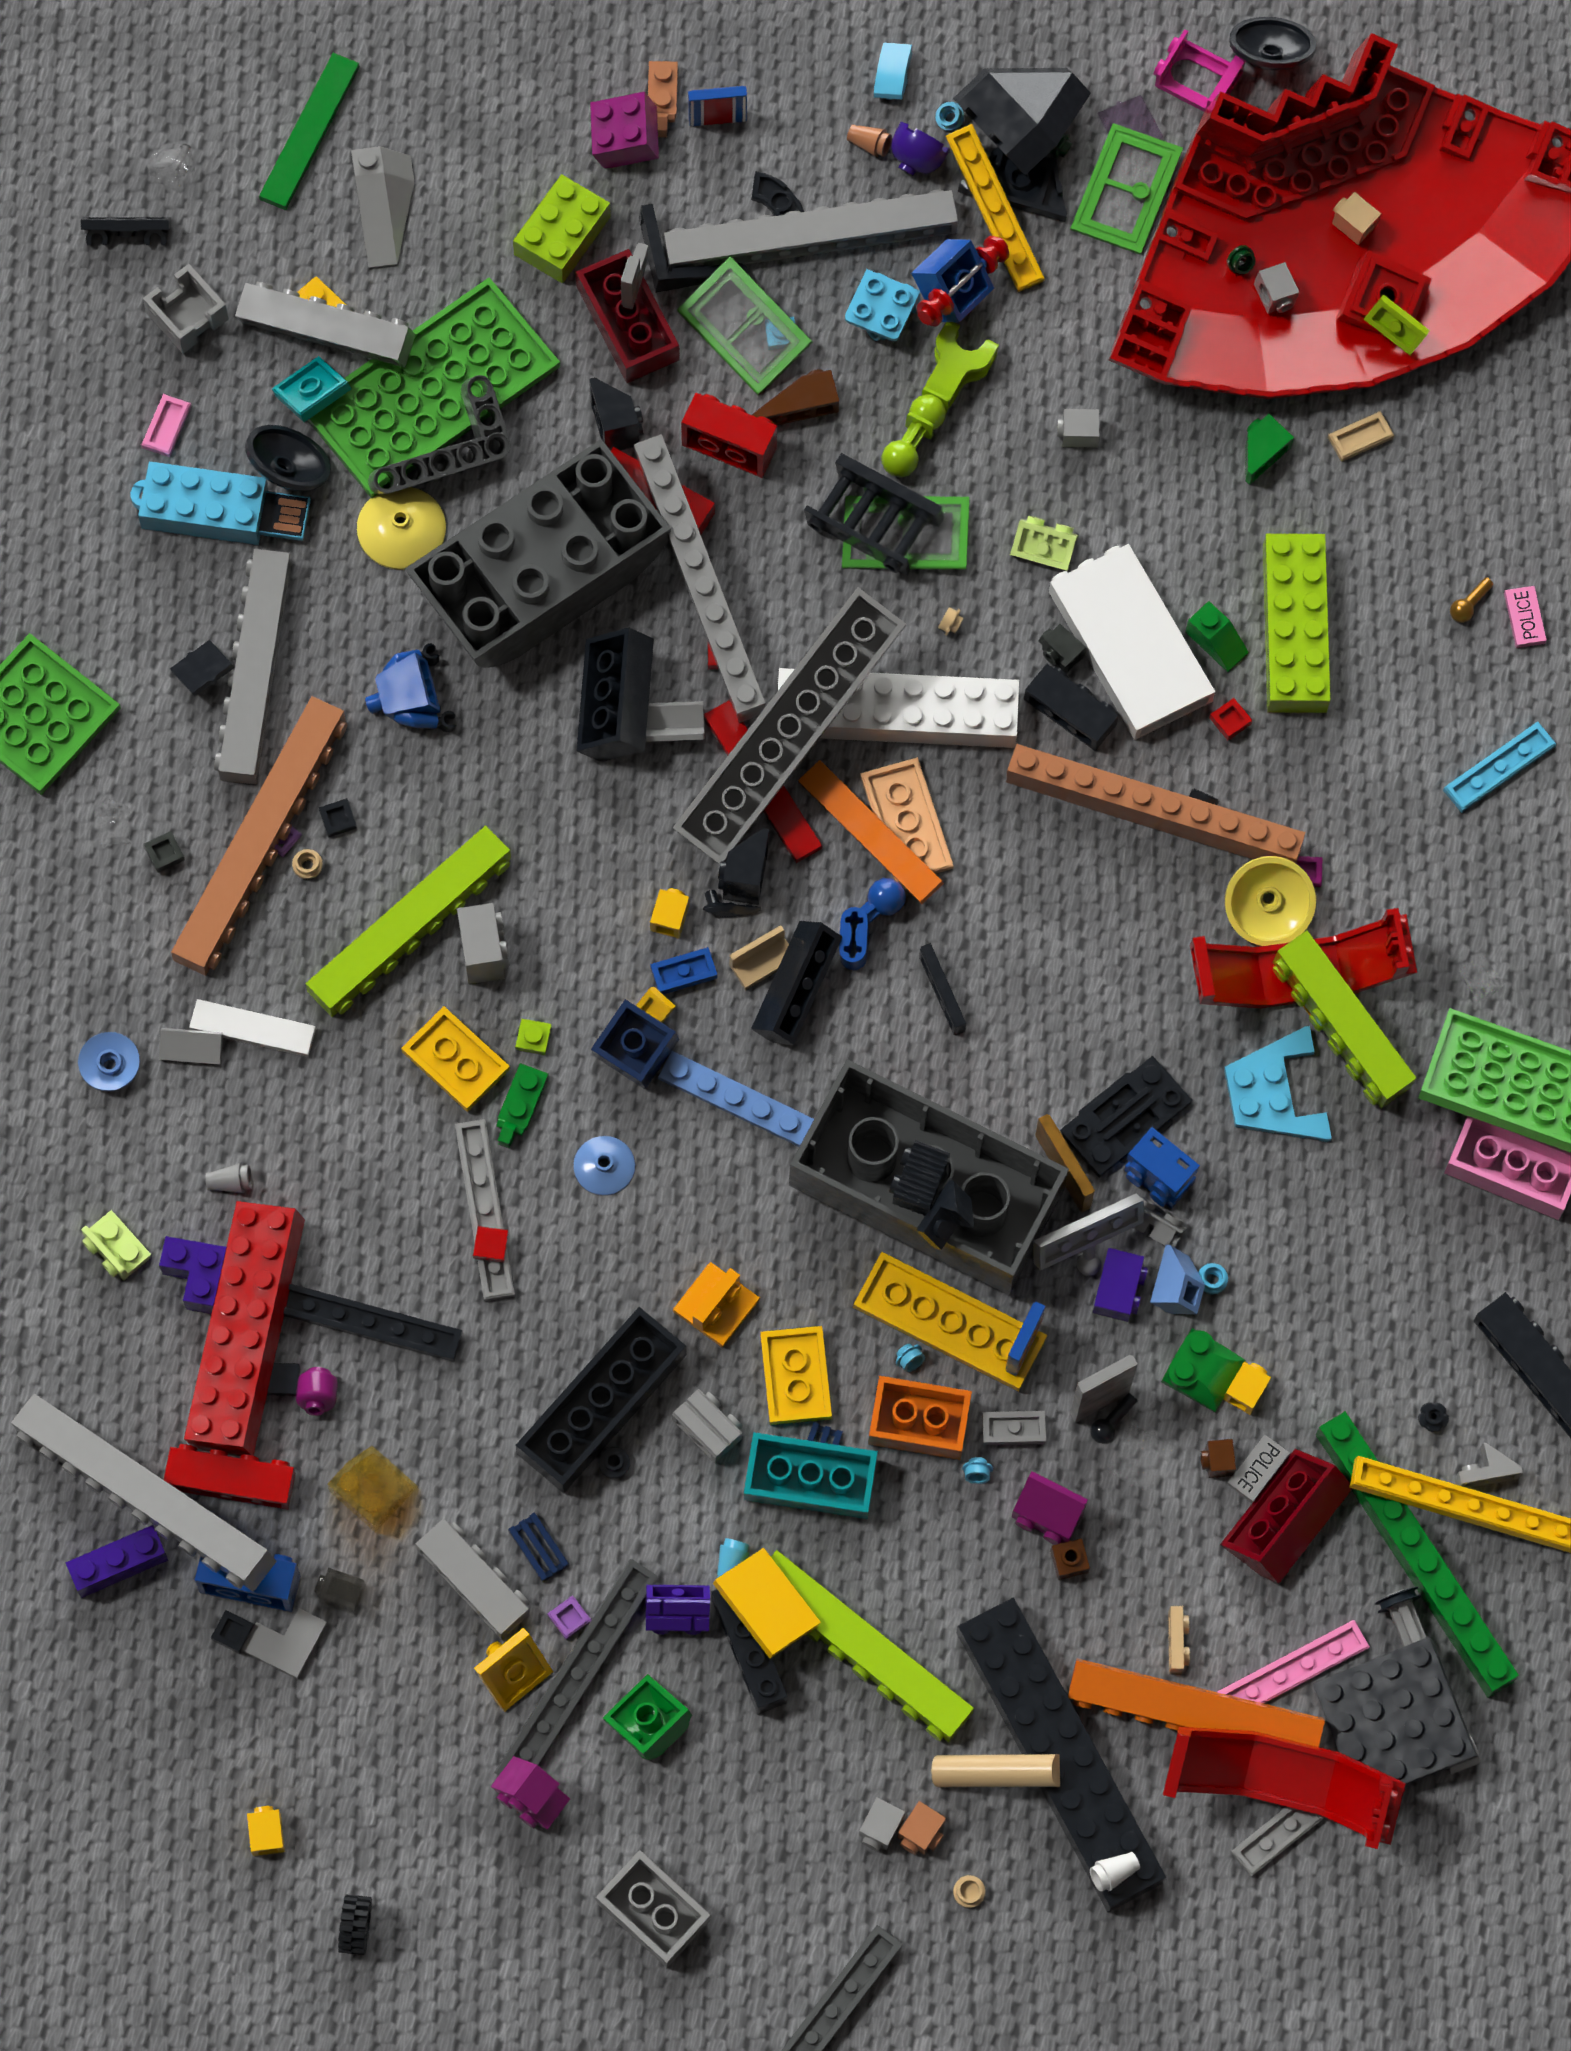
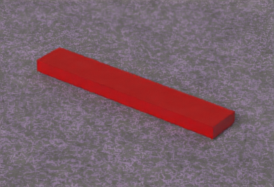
M730 700L703 714L706 723L727 756L748 730L744 722H738ZM783 785L763 812L794 861L798 863L821 850L822 844Z

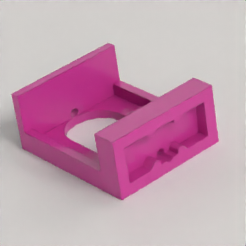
M1184 29L1179 38L1174 37L1167 50L1169 55L1166 60L1161 59L1158 62L1153 73L1156 76L1155 87L1205 112L1220 91L1230 95L1243 74L1245 62L1236 55L1229 62L1188 41V31ZM1190 60L1222 76L1210 97L1207 98L1174 80L1171 75L1172 66L1177 61Z

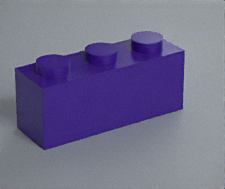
M154 1525L65 1562L79 1596L83 1598L168 1561L158 1534L154 1530Z

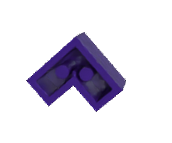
M165 1236L159 1263L162 1275L187 1279L183 1297L186 1310L212 1314L226 1247Z

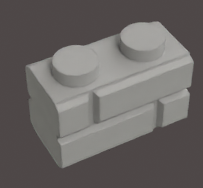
M698 1389L673 1412L672 1421L716 1464L742 1440V1432L740 1431L742 1425L732 1414L726 1417L718 1409L721 1404L710 1392L704 1394Z

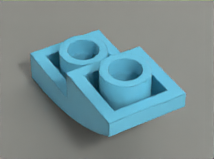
M883 43L875 79V98L903 99L908 82L907 70L912 57V45Z

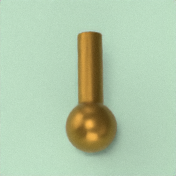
M1485 577L1465 599H1458L1453 602L1450 607L1451 617L1459 623L1469 621L1474 614L1473 607L1492 588L1493 582Z

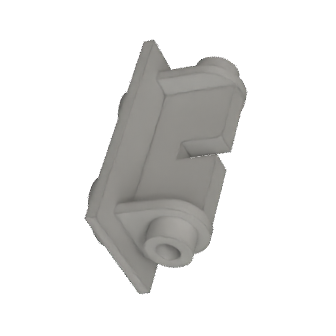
M1140 1196L1144 1200V1223L1134 1228L1145 1233L1149 1224L1155 1227L1149 1237L1164 1246L1171 1245L1176 1247L1180 1240V1237L1176 1235L1177 1232L1182 1234L1187 1230V1228L1181 1225L1183 1220L1169 1212L1166 1215L1161 1214L1155 1210V1203Z

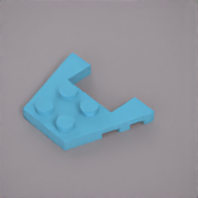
M1305 1026L1225 1066L1224 1071L1235 1127L1293 1135V1137L1318 1139L1324 1142L1331 1141L1332 1137L1327 1112L1295 1117L1284 1059L1314 1055L1315 1050L1310 1026Z

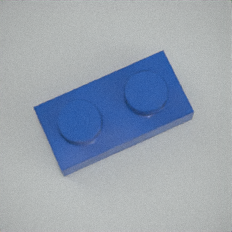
M709 947L650 964L657 990L662 994L717 979V972Z

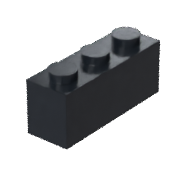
M1046 664L1025 689L1024 700L1096 751L1117 725L1119 715L1116 714L1115 708L1105 701L1102 703L1098 701L1084 685H1076L1069 680L1068 675L1058 667L1053 668Z

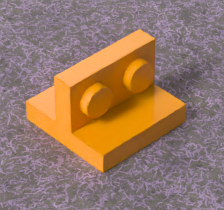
M710 1262L673 1308V1312L723 1348L759 1302L760 1297L740 1283V1274L730 1268L725 1273Z

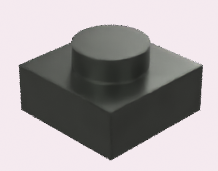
M171 831L144 843L145 850L157 873L185 861L184 855Z

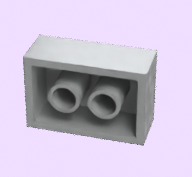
M640 1850L596 1896V1903L666 1968L673 1963L711 1921V1915Z

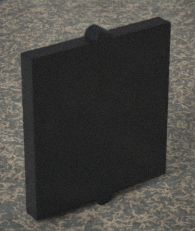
M208 640L195 651L187 653V656L171 667L170 670L195 697L210 685H215L217 680L234 669V666Z

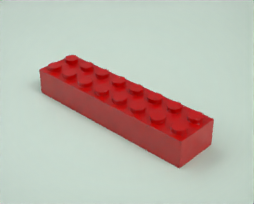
M236 1201L184 1435V1440L198 1449L206 1451L217 1449L229 1454L254 1456L283 1324L284 1308L288 1301L289 1284L292 1282L305 1219L295 1208Z

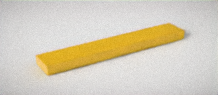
M973 124L946 135V140L991 236L1002 238L1008 245L1009 258L1004 264L1017 291L1020 292L1045 281Z

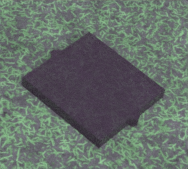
M1141 95L1125 102L1118 101L1115 106L1098 113L1108 134L1112 124L1115 123L1157 139L1163 138ZM1122 143L1118 153L1123 155L1137 148Z

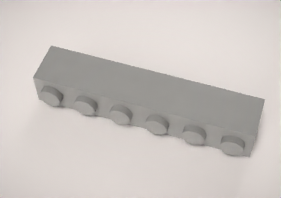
M258 281L256 285L245 283L235 317L244 324L401 367L406 366L416 335L408 327L409 323L403 320L392 318L391 322L382 320L381 315L371 311H365L364 314L356 313L354 308L345 304L338 303L337 307L327 305L326 300L319 297L310 296L309 300L304 299L295 291L283 289V292L273 290V286Z

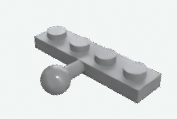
M1136 1193L1034 1240V1264L1040 1270H1043L1083 1251L1077 1259V1268L1083 1275H1095L1101 1268V1259L1095 1253V1245L1144 1223V1200Z

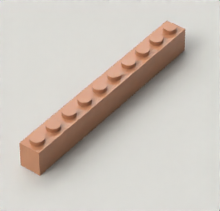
M311 696L171 951L173 961L205 976L210 969L215 970L222 956L219 953L224 943L229 944L236 931V928L233 926L237 918H243L247 913L250 902L247 901L252 891L257 892L260 889L264 880V876L261 874L266 865L270 867L273 865L277 857L278 850L275 849L276 844L278 845L280 840L285 841L289 836L292 825L289 824L294 814L300 815L306 803L304 796L307 790L315 788L320 774L317 773L322 763L328 764L334 751L331 746L335 739H341L346 731L347 723L345 722L344 710Z
M1019 744L1015 746L1007 770V783L1251 859L1277 856L1297 864L1306 832Z

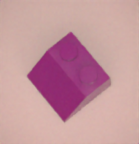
M1031 1471L1013 1509L1012 1518L1016 1519L1015 1524L1020 1528L1030 1532L1034 1528L1044 1533L1043 1538L1054 1545L1071 1540L1085 1512L1088 1499Z

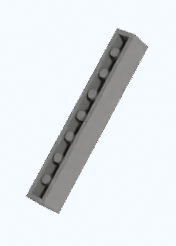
M254 549L253 559L247 560L246 576L249 577L248 586H243L241 603L245 604L244 614L239 613L237 631L241 633L239 642L234 641L232 658L236 659L235 669H232L228 675V687H232L230 697H225L223 714L227 715L226 725L221 724L219 731V742L223 743L221 753H216L214 770L219 772L221 781L257 784L292 564L290 553Z

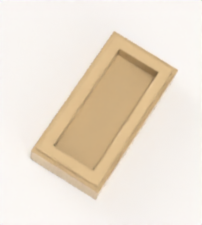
M1381 411L1328 434V439L1341 462L1394 438V434Z

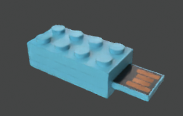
M150 461L146 479L136 482L130 492L132 504L139 510L138 517L141 529L259 545L260 535L303 541L311 501L310 497L269 492L267 479L264 477Z

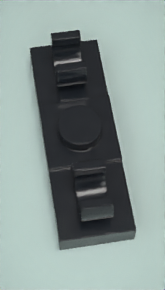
M83 217L81 219V230H90L86 235L87 245H92L93 234H100L103 238V245H107L109 235L106 231H118V236L131 237L135 236V231L148 230L144 236L146 245L151 244V235L154 233L160 235L161 245H165L167 234L164 230L171 228V217Z

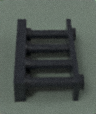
M841 453L835 462L840 479L819 511L808 505L806 506L804 512L807 524L813 530L820 533L825 531L883 562V565L891 572L898 573L900 571L908 576L910 566L908 559L905 558L906 554L925 525L932 524L939 528L944 520L943 507ZM855 483L863 487L865 492L845 523L841 524L829 516L849 485ZM881 497L889 501L890 506L870 537L868 538L854 531L873 500ZM906 510L914 515L915 520L895 551L879 544L899 512Z

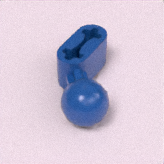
M881 878L875 881L869 888L868 902L861 908H848L841 916L840 935L842 939L839 944L840 960L842 965L849 970H859L866 964L869 935L868 924L879 915L891 916L899 912L905 903L906 894L904 888L892 878ZM853 920H857L859 923L855 933L857 950L855 958L849 956L853 943L851 928Z

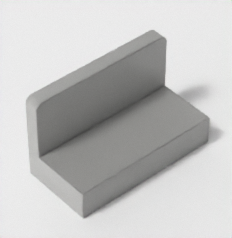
M703 701L649 703L646 742L705 739Z

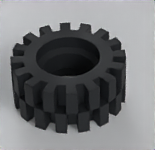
M345 1895L339 1927V1953L365 1955L370 1930L372 1897Z

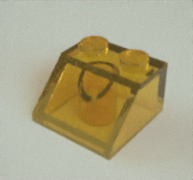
M370 1446L349 1460L327 1484L329 1492L375 1533L418 1488L413 1481L373 1446Z

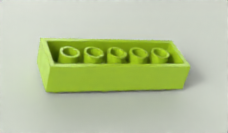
M1266 533L1263 543L1267 712L1327 713L1330 704L1325 534Z
M1308 930L1279 949L1273 961L1275 965L1273 967L1274 973L1282 983L1287 981L1293 989L1291 995L1300 1007L1305 1006L1310 1012L1309 1020L1318 1032L1323 1030L1329 1038L1327 1044L1336 1056L1341 1054L1347 1063L1345 1069L1354 1081L1359 1079L1366 1088L1363 1090V1093L1373 1106L1378 1104L1382 1109L1411 1089L1417 1079Z

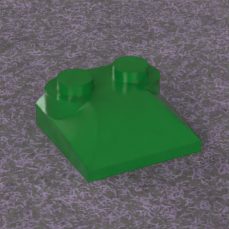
M1192 1328L1173 1358L1161 1382L1216 1413L1226 1391L1246 1360L1214 1341L1207 1332Z
M647 1674L603 1717V1720L629 1743L641 1758L652 1760L661 1756L687 1730L692 1714L688 1708Z

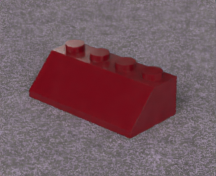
M1294 1449L1220 1545L1260 1576L1279 1584L1353 1488H1350V1482L1334 1464Z

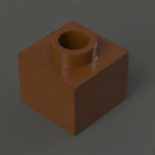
M1233 1439L1207 1441L1206 1451H1201L1202 1470L1208 1469L1209 1478L1233 1476L1236 1471Z
M1082 1538L1051 1546L1050 1552L1058 1580L1089 1573L1090 1566ZM1072 1552L1076 1555L1077 1559L1069 1562L1066 1560L1065 1554Z

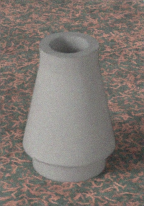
M238 1163L213 1172H207L206 1186L208 1191L219 1190L245 1193L246 1190L252 1189L253 1176L250 1165Z

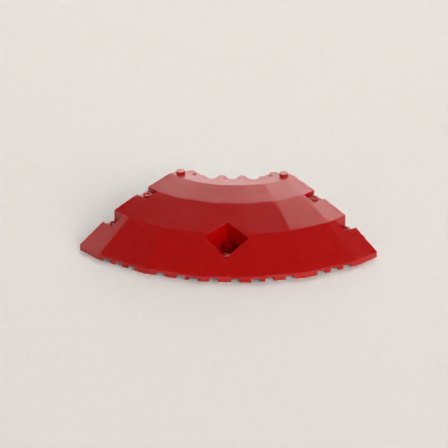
M1373 33L1353 53L1342 82L1322 74L1307 91L1305 97L1284 89L1268 108L1267 112L1220 91L1205 110L1195 136L1191 140L1163 210L1161 221L1133 288L1135 290L1122 319L1108 360L1161 384L1272 399L1373 387L1466 350L1551 287L1571 261V129L1553 121L1550 123L1544 121L1539 124L1515 116L1465 94L1463 96L1460 94L1455 95L1439 89L1434 84L1395 68L1390 63L1398 44ZM1466 111H1469L1473 114V120H1467L1465 118ZM1554 138L1559 139L1561 147H1555L1552 140ZM1354 192L1381 213L1378 225L1359 245L1332 224L1335 216L1333 209L1343 197L1348 199ZM1167 228H1174L1176 230V236H1169L1167 234ZM1241 245L1250 247L1256 259L1253 269L1246 274L1233 273L1227 266L1229 254L1233 249ZM1286 262L1299 290V295L1290 310L1283 313L1275 311L1267 314L1254 286L1255 279L1260 270ZM1384 288L1391 289L1394 292L1395 304L1430 330L1411 355L1407 354L1364 320L1380 299V291ZM1141 300H1147L1150 303V307L1148 309L1142 308L1140 305Z

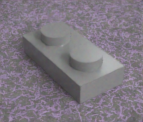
M1045 1411L982 1412L983 1445L1046 1444Z

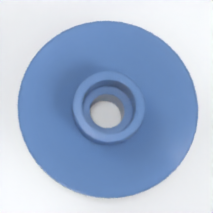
M104 1032L91 1037L83 1045L78 1057V1067L82 1078L91 1087L100 1091H116L124 1088L135 1078L140 1066V1057L135 1044L128 1037L116 1032ZM113 1060L116 1062V1065L113 1069H106L104 1067L105 1062Z
M599 1136L588 1140L579 1148L574 1158V1173L578 1182L587 1191L597 1195H611L621 1191L629 1184L635 1171V1160L629 1147L621 1140L610 1136ZM606 1158L610 1161V1164L607 1167H601L598 1164L599 1160Z

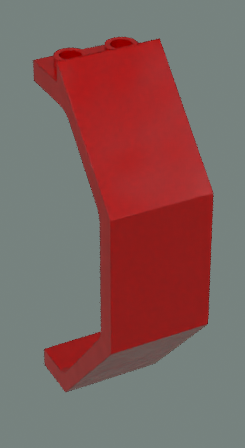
M1399 908L1386 909L1382 919L1335 936L1314 939L1354 994L1417 973L1407 914L1400 915ZM1205 936L1193 937L1190 943V950L1200 1004L1259 1009L1296 1004L1291 995L1293 989L1287 981L1282 983L1273 971V967H1275L1273 961L1277 951L1288 943L1250 947L1206 943Z
M1179 1727L1163 1795L1172 1798L1176 1797L1177 1792L1240 1795L1318 1814L1366 1837L1365 1846L1378 1849L1379 1842L1391 1845L1406 1783L1340 1752L1256 1731Z

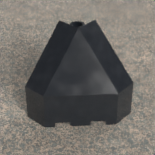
M984 68L953 100L1013 164L1026 175L1057 146L1091 92L1068 68Z

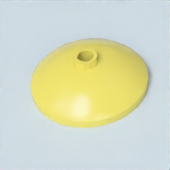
M413 487L386 495L377 494L370 498L363 506L357 522V535L364 552L379 565L397 570H404L443 544L446 534L445 517L439 504L426 492ZM398 517L406 519L403 523H397L395 520Z
M1277 856L1260 857L1244 864L1231 878L1225 893V910L1230 924L1242 938L1260 946L1289 943L1307 929L1316 908L1315 889L1307 873L1293 861ZM1272 893L1274 895L1272 901H1263L1264 894Z

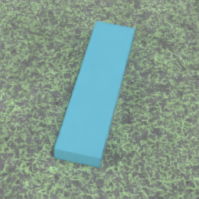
M1536 722L1444 787L1443 791L1462 813L1556 747V743L1540 723Z

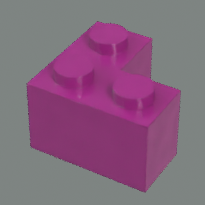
M515 1756L512 1757L490 1786L498 1793L496 1799L507 1808H514L521 1813L519 1818L533 1829L537 1825L548 1830L570 1800L566 1794L557 1788L560 1784L537 1764Z

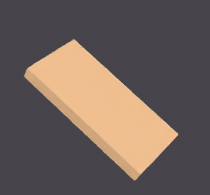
M918 757L860 773L871 811L935 874L953 869L954 865Z

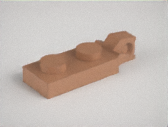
M649 61L648 96L657 106L658 137H667L668 122L675 123L677 116L678 62Z

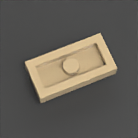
M1170 1606L1168 1611L1169 1674H1182L1184 1666H1189L1190 1662L1189 1647H1184V1634H1189V1615H1183V1606Z

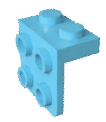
M866 269L846 311L845 321L888 340L897 341L911 312L916 313L917 311L916 307L920 302V290L908 284L890 279L881 273Z

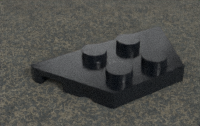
M998 147L991 152V156L988 159L1011 207L1066 221L1067 209L1064 205L1063 190L1059 181L1056 159L1045 156L1024 175ZM962 180L959 184L958 192L972 196L966 181Z

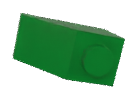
M1270 414L1262 420L1257 418L1247 428L1245 481L1249 485L1292 447L1294 437Z
M1210 601L1188 619L1185 633L1227 672L1249 653L1231 621Z

